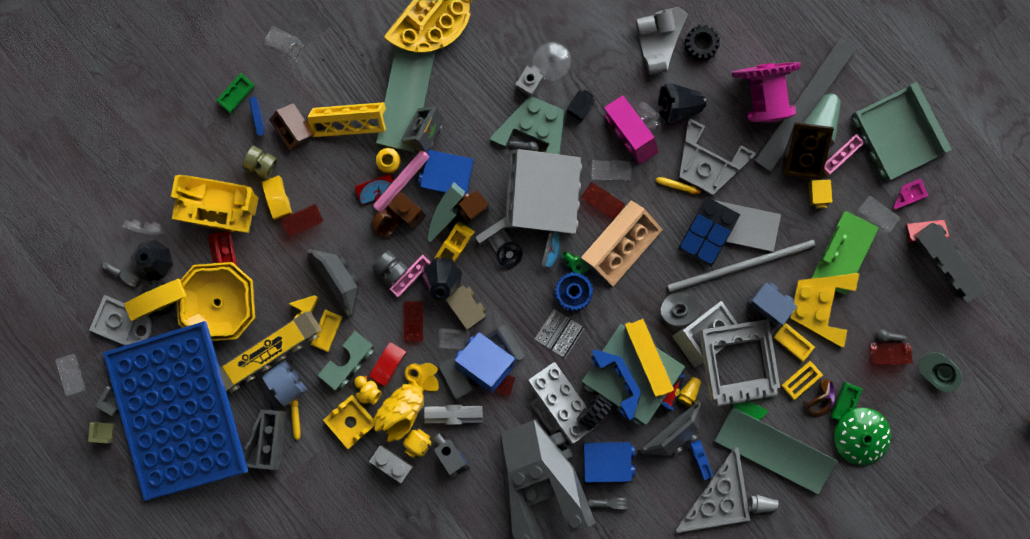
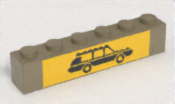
M311 311L304 312L221 366L220 371L226 392L231 394L240 389L239 385L244 381L246 384L256 378L255 374L268 371L272 368L271 364L275 361L280 363L287 358L286 354L289 352L295 353L302 349V344L306 341L310 343L319 337L318 333L322 332V329Z

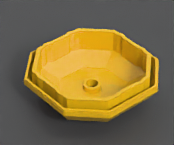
M233 262L193 265L181 278L180 281L187 296L176 302L178 325L182 328L207 321L212 341L235 340L255 320L253 280ZM217 298L221 300V304L219 306L215 305V300Z

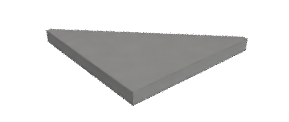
M734 447L677 526L676 533L750 521L738 447Z

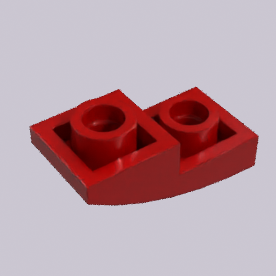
M390 342L373 367L369 378L385 387L396 373L398 365L406 356V351Z

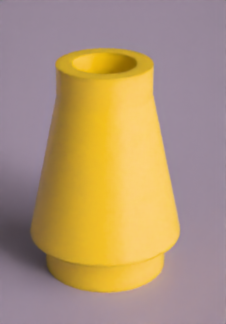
M691 377L679 392L677 400L691 407L696 401L702 382L695 377Z

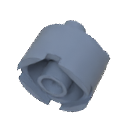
M285 360L262 376L267 387L274 392V396L283 406L289 405L307 391L305 385L298 381L300 379L298 373L294 369L290 371L291 367Z

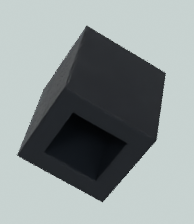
M579 90L566 112L583 122L595 103L594 96L586 90L583 92Z

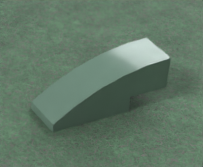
M455 182L447 189L435 210L428 233L429 242L445 228L458 212L454 206L464 196L465 191Z

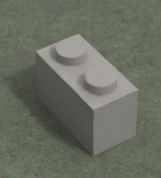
M383 445L378 447L369 461L400 483L404 482L414 467Z

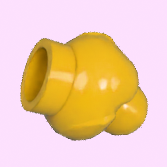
M357 376L354 379V385L356 388L361 389L359 393H356L358 401L363 404L369 402L373 405L376 404L381 396V391L378 390L377 384L374 381L367 382L368 376Z

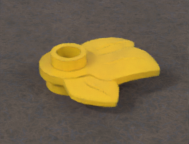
M413 363L405 369V377L409 381L408 384L415 381L423 389V392L424 390L437 391L439 389L438 380L434 376L438 371L435 365L431 363H424L422 365ZM412 370H416L418 375L414 376Z

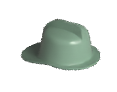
M936 352L927 353L921 358L919 362L920 373L937 389L943 392H953L959 388L962 383V373L954 362L941 353Z

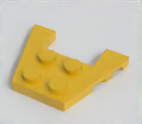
M859 273L798 280L794 296V304L797 307L790 315V318L833 343L844 347L848 330L828 326L835 288L856 291Z

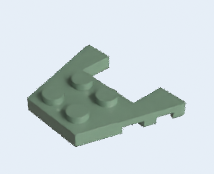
M529 96L491 136L490 141L506 148L513 132L517 131L548 144L546 153L560 155L565 110Z

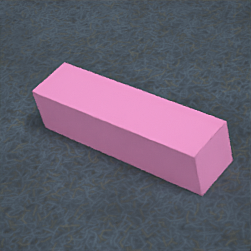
M857 134L826 161L824 172L827 176L865 143Z
M422 254L390 290L399 298L421 276L424 265L431 262Z

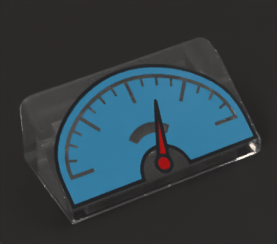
M549 232L541 265L542 268L556 270L564 238L562 232Z

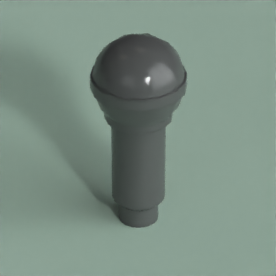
M510 141L509 147L515 149L538 151L539 148L535 141L527 143Z
M885 329L879 330L876 335L880 342L889 340L906 341V336L890 333Z

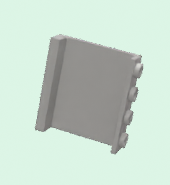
M522 149L510 151L505 228L520 227L563 232L565 235L576 234L578 228L577 211L580 206L578 193L581 189V183L579 182L582 171L581 157Z

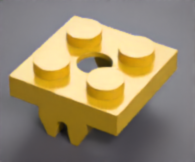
M353 395L342 402L323 420L347 449H350L375 427L373 417ZM349 416H353L356 419V425L352 428L347 427L345 424V420Z

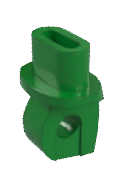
M567 251L561 254V257L566 261L565 265L570 267L572 272L581 273L582 275L590 269L588 264L574 254L571 255Z

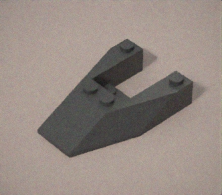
M536 420L501 433L505 495L514 539H544L531 505L554 496L557 497L571 534L596 523L574 467Z

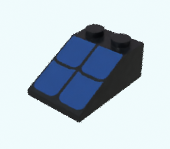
M706 196L677 250L712 267L741 214Z

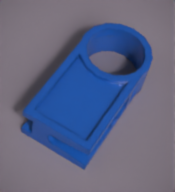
M701 441L691 442V449L702 479L706 480L713 477Z

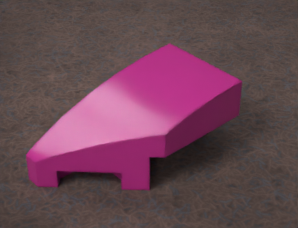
M921 178L902 187L894 209L928 196Z

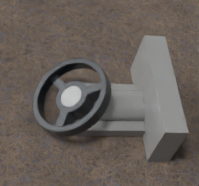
M503 218L475 238L479 245L488 240L497 253V261L503 267L509 268L521 261L523 250L519 244L512 242L505 232V218ZM515 246L519 247L520 251H515ZM515 255H519L518 259L511 264H506L507 261L513 259Z

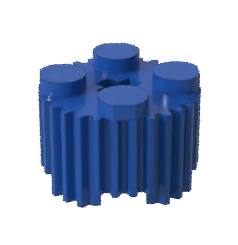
M573 272L567 273L566 276L560 277L554 290L556 292L554 295L557 296L555 299L558 300L557 303H559L560 307L567 309V311L570 309L571 312L573 310L577 312V310L580 311L588 306L591 301L590 299H592L591 295H593L590 280L588 281L587 277L585 278L584 275L581 276V273L577 274V272L574 274ZM571 287L579 290L576 297H572V294L569 295L568 291H571Z

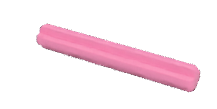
M421 150L373 204L377 211L384 210L429 159V155Z

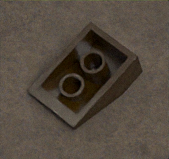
M795 122L782 161L783 174L786 176L822 180L834 127Z

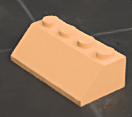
M631 200L581 258L590 268L614 287L663 229L643 207Z

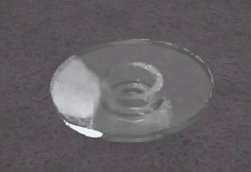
M557 43L542 45L537 49L533 58V66L542 71L541 74L546 80L562 78L567 74L571 65L569 52L565 47ZM554 57L556 61L550 63L548 59Z

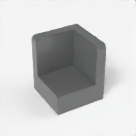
M107 386L95 407L111 416H117L119 410L112 386Z

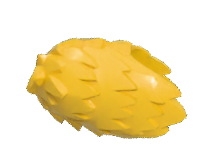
M412 381L411 384H403L402 387L394 391L383 402V405L378 409L373 419L375 431L387 430L388 442L398 441L408 434L419 411L424 406L423 389L415 381Z

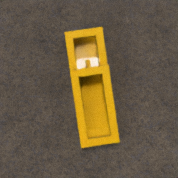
M459 221L435 258L453 259L456 263L475 231Z
M176 279L124 303L130 320L135 321L153 312L160 311L187 296L180 279Z

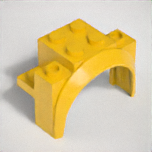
M176 175L171 192V198L175 199L172 219L193 223L201 227L249 233L252 216L256 214L259 197L248 186L193 176Z

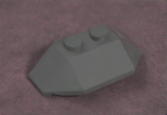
M309 249L307 251L327 284L347 315L352 316L359 291L357 286L359 281L354 273L350 274L346 269L349 267L343 257L339 258L335 254Z
M697 400L691 407L687 408L639 449L640 453L666 456L673 454L675 456L683 449L681 446L686 441L691 443L698 437L696 433L700 427L701 402Z

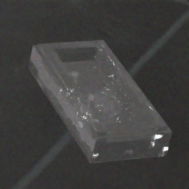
M870 195L858 209L859 213L887 234L891 232L900 220L899 216Z
M76 354L55 359L65 395L70 396L86 391Z

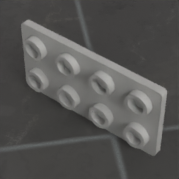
M555 362L527 381L537 395V398L529 404L551 435L561 429L570 444H574L590 432L577 421V417L586 408V405Z

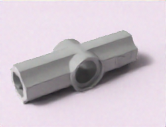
M428 406L424 409L425 423H483V406Z

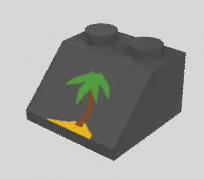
M435 106L418 108L401 141L418 153L421 150L424 152L430 150L434 143L433 139L441 131V124L444 121L439 110Z

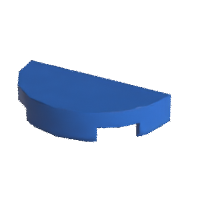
M257 97L249 98L256 134L263 135L265 128L261 108Z

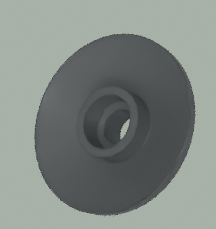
M687 293L672 294L661 305V315L664 321L676 327L691 324L699 314L697 300Z

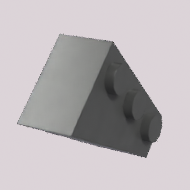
M261 409L251 431L250 439L244 447L243 454L247 467L270 470L281 469L287 412Z

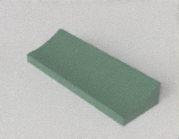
M396 47L384 102L386 110L383 114L386 130L385 132H378L377 146L415 153V150L403 143L401 139L418 108H424L436 50L416 53Z
M732 406L714 439L715 442L731 450L734 447H738L739 454L817 494L820 493L828 476L838 462L836 459Z

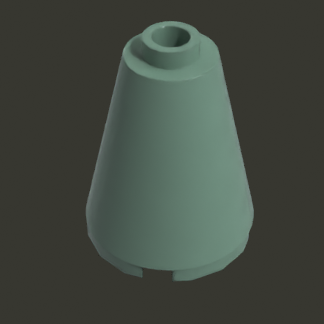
M833 93L824 95L803 122L834 127L830 148L833 147L836 141L841 100Z

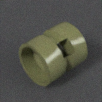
M252 146L245 156L242 167L250 172L256 171L258 176L267 180L273 173L278 158L269 153L264 154L263 150Z

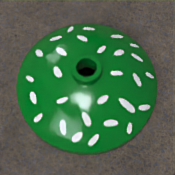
M862 407L848 411L840 418L834 430V444L838 453L846 461L855 465H869L878 461L887 452L891 442V430L887 420L882 414L870 408ZM869 436V440L865 442L864 438Z

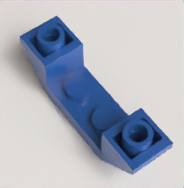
M593 350L594 356L591 359L595 367L600 366L603 370L616 363L617 365L614 369L619 377H624L626 381L623 384L628 394L633 393V396L620 403L622 407L619 408L624 419L629 418L632 421L641 395L639 387L622 357Z

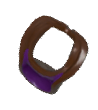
M830 379L820 381L823 395L818 396L809 403L803 401L806 409L813 417L826 414L834 406L835 391L833 382ZM828 399V404L819 411L813 412L810 408L819 401Z

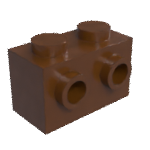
M294 103L276 110L269 119L290 151L306 144L314 135V132Z
M476 190L472 194L468 192L461 198L458 211L465 221L469 219L472 223L489 211L490 208L480 192Z

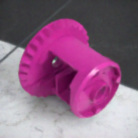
M801 62L768 63L731 72L734 78L742 77L743 80L749 79L753 111L748 112V120L750 122L771 123L795 116L796 108L794 105H789L785 75L791 74V71L799 70Z

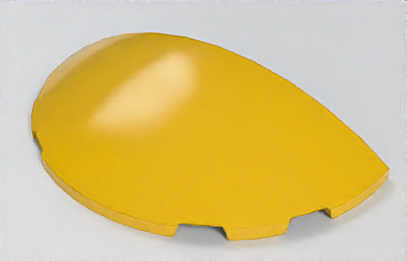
M412 0L383 38L400 49L416 53L431 52L444 48L452 43L465 29L470 17L469 10L472 0Z

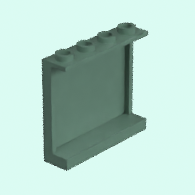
M917 82L852 114V122L856 128H859L862 134L860 137L865 142L864 145H868L871 151L869 152L870 158L873 162L877 163L879 167L878 173L886 182L952 150Z
M620 324L602 352L620 356L624 360L641 391L636 413L632 421L640 426L643 424L647 426L667 394L658 398L655 397L627 329L624 325ZM656 347L673 386L685 370V366ZM614 363L603 370L600 366L596 368L593 364L582 380L585 384L583 388L592 394L596 391L609 403H614L617 406L616 410L620 412L619 408L622 407L620 403L633 396V393L628 394L623 385L626 383L624 377H619L614 369L617 364Z

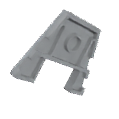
M690 118L687 125L679 178L713 196L756 153L740 145L732 162L699 146L696 143L705 126Z

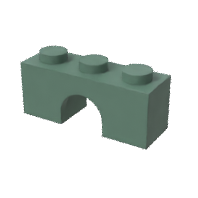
M354 331L342 345L350 353L349 362L345 366H338L333 361H329L318 374L334 390L339 388L342 390L349 382L347 378L359 371L362 360L364 358L367 360L374 352L372 350L374 346L357 331Z

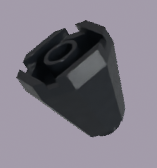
M665 84L660 87L658 106L662 105L659 116L664 125L676 123L702 112L706 107V98L699 91L676 84Z
M156 240L139 244L131 257L134 272L148 281L165 278L168 270L173 266L170 248Z
M436 257L431 263L424 265L421 283L435 300L443 301L460 288L462 271L460 268L458 269L453 259Z

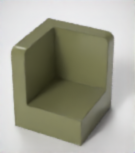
M90 422L88 442L113 443L115 424Z

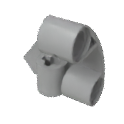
M680 7L656 12L655 15L636 19L638 36L649 75L667 72L675 44L688 16Z

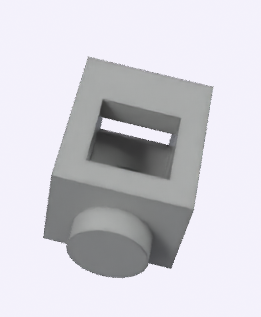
M532 65L531 68L527 66L516 82L515 88L528 96H533L543 79L542 71L536 66ZM533 76L534 80L529 82L527 77Z

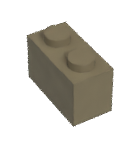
M463 285L445 300L468 331L486 318L484 313L487 311L481 302L478 304L475 302L473 297L476 295L471 288H465Z

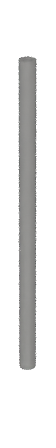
M810 240L667 285L668 290L673 292L815 247V242Z

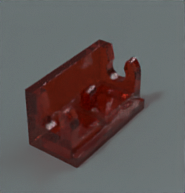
M313 203L281 218L288 237L324 222L317 203Z
M869 343L870 364H913L912 346L909 343Z

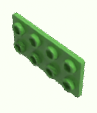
M844 211L812 278L857 273L879 228ZM835 288L836 292L847 295L849 291L848 289Z

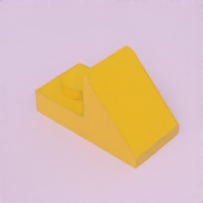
M314 295L289 304L302 310L301 314L308 311L312 313L320 298Z

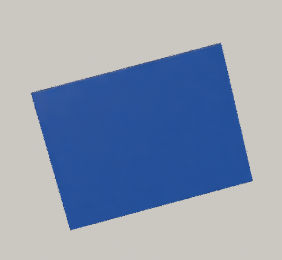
M207 321L103 352L144 501L248 472Z

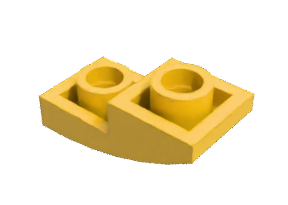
M278 175L262 181L265 197L273 219L276 220L292 214L282 178Z

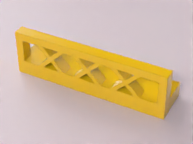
M384 102L312 108L307 117L310 128L314 132L313 137L385 132L386 130L383 114L386 110ZM369 119H378L379 126H372L368 123ZM353 120H357L359 123L362 124V126L360 128H355L349 123ZM333 122H339L344 125L343 129L335 128L332 125ZM315 123H321L327 128L317 131Z
M644 319L625 324L655 397L658 398L674 391Z

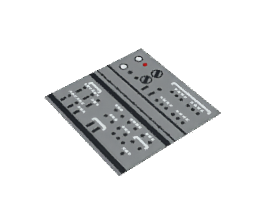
M553 309L535 337V340L563 358H566L584 330V327Z

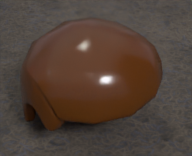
M382 210L372 218L370 227L376 236L379 237L381 235L387 238L398 229L401 221L393 211Z

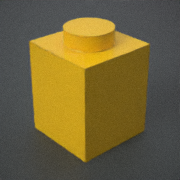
M831 180L809 182L810 206H815L816 209L827 208V205L832 203Z

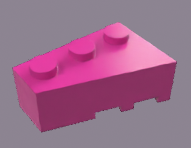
M623 95L604 107L606 113L604 118L607 123L614 126L616 135L624 141L627 150L632 153L639 165L658 153L655 137Z

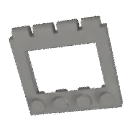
M769 319L699 330L710 400H714L716 407L729 405L730 403L745 402L746 399L751 401L778 395L777 388H780ZM760 340L766 378L720 386L714 347Z

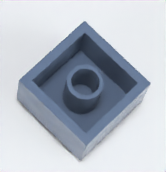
M764 283L760 285L747 304L777 327L781 326L796 309L795 300L788 295L783 296L779 293L780 289L773 283Z

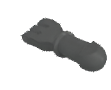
M105 262L101 265L103 271L109 272L116 276V278L120 277L125 284L136 289L141 280L132 273H123L121 269L119 270L109 263Z
M613 498L610 501H607V499H589L587 501L590 508L603 507L606 509L610 507L614 510H627V498Z

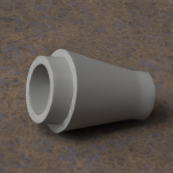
M755 494L749 497L748 509L754 514L771 511L777 512L778 500Z

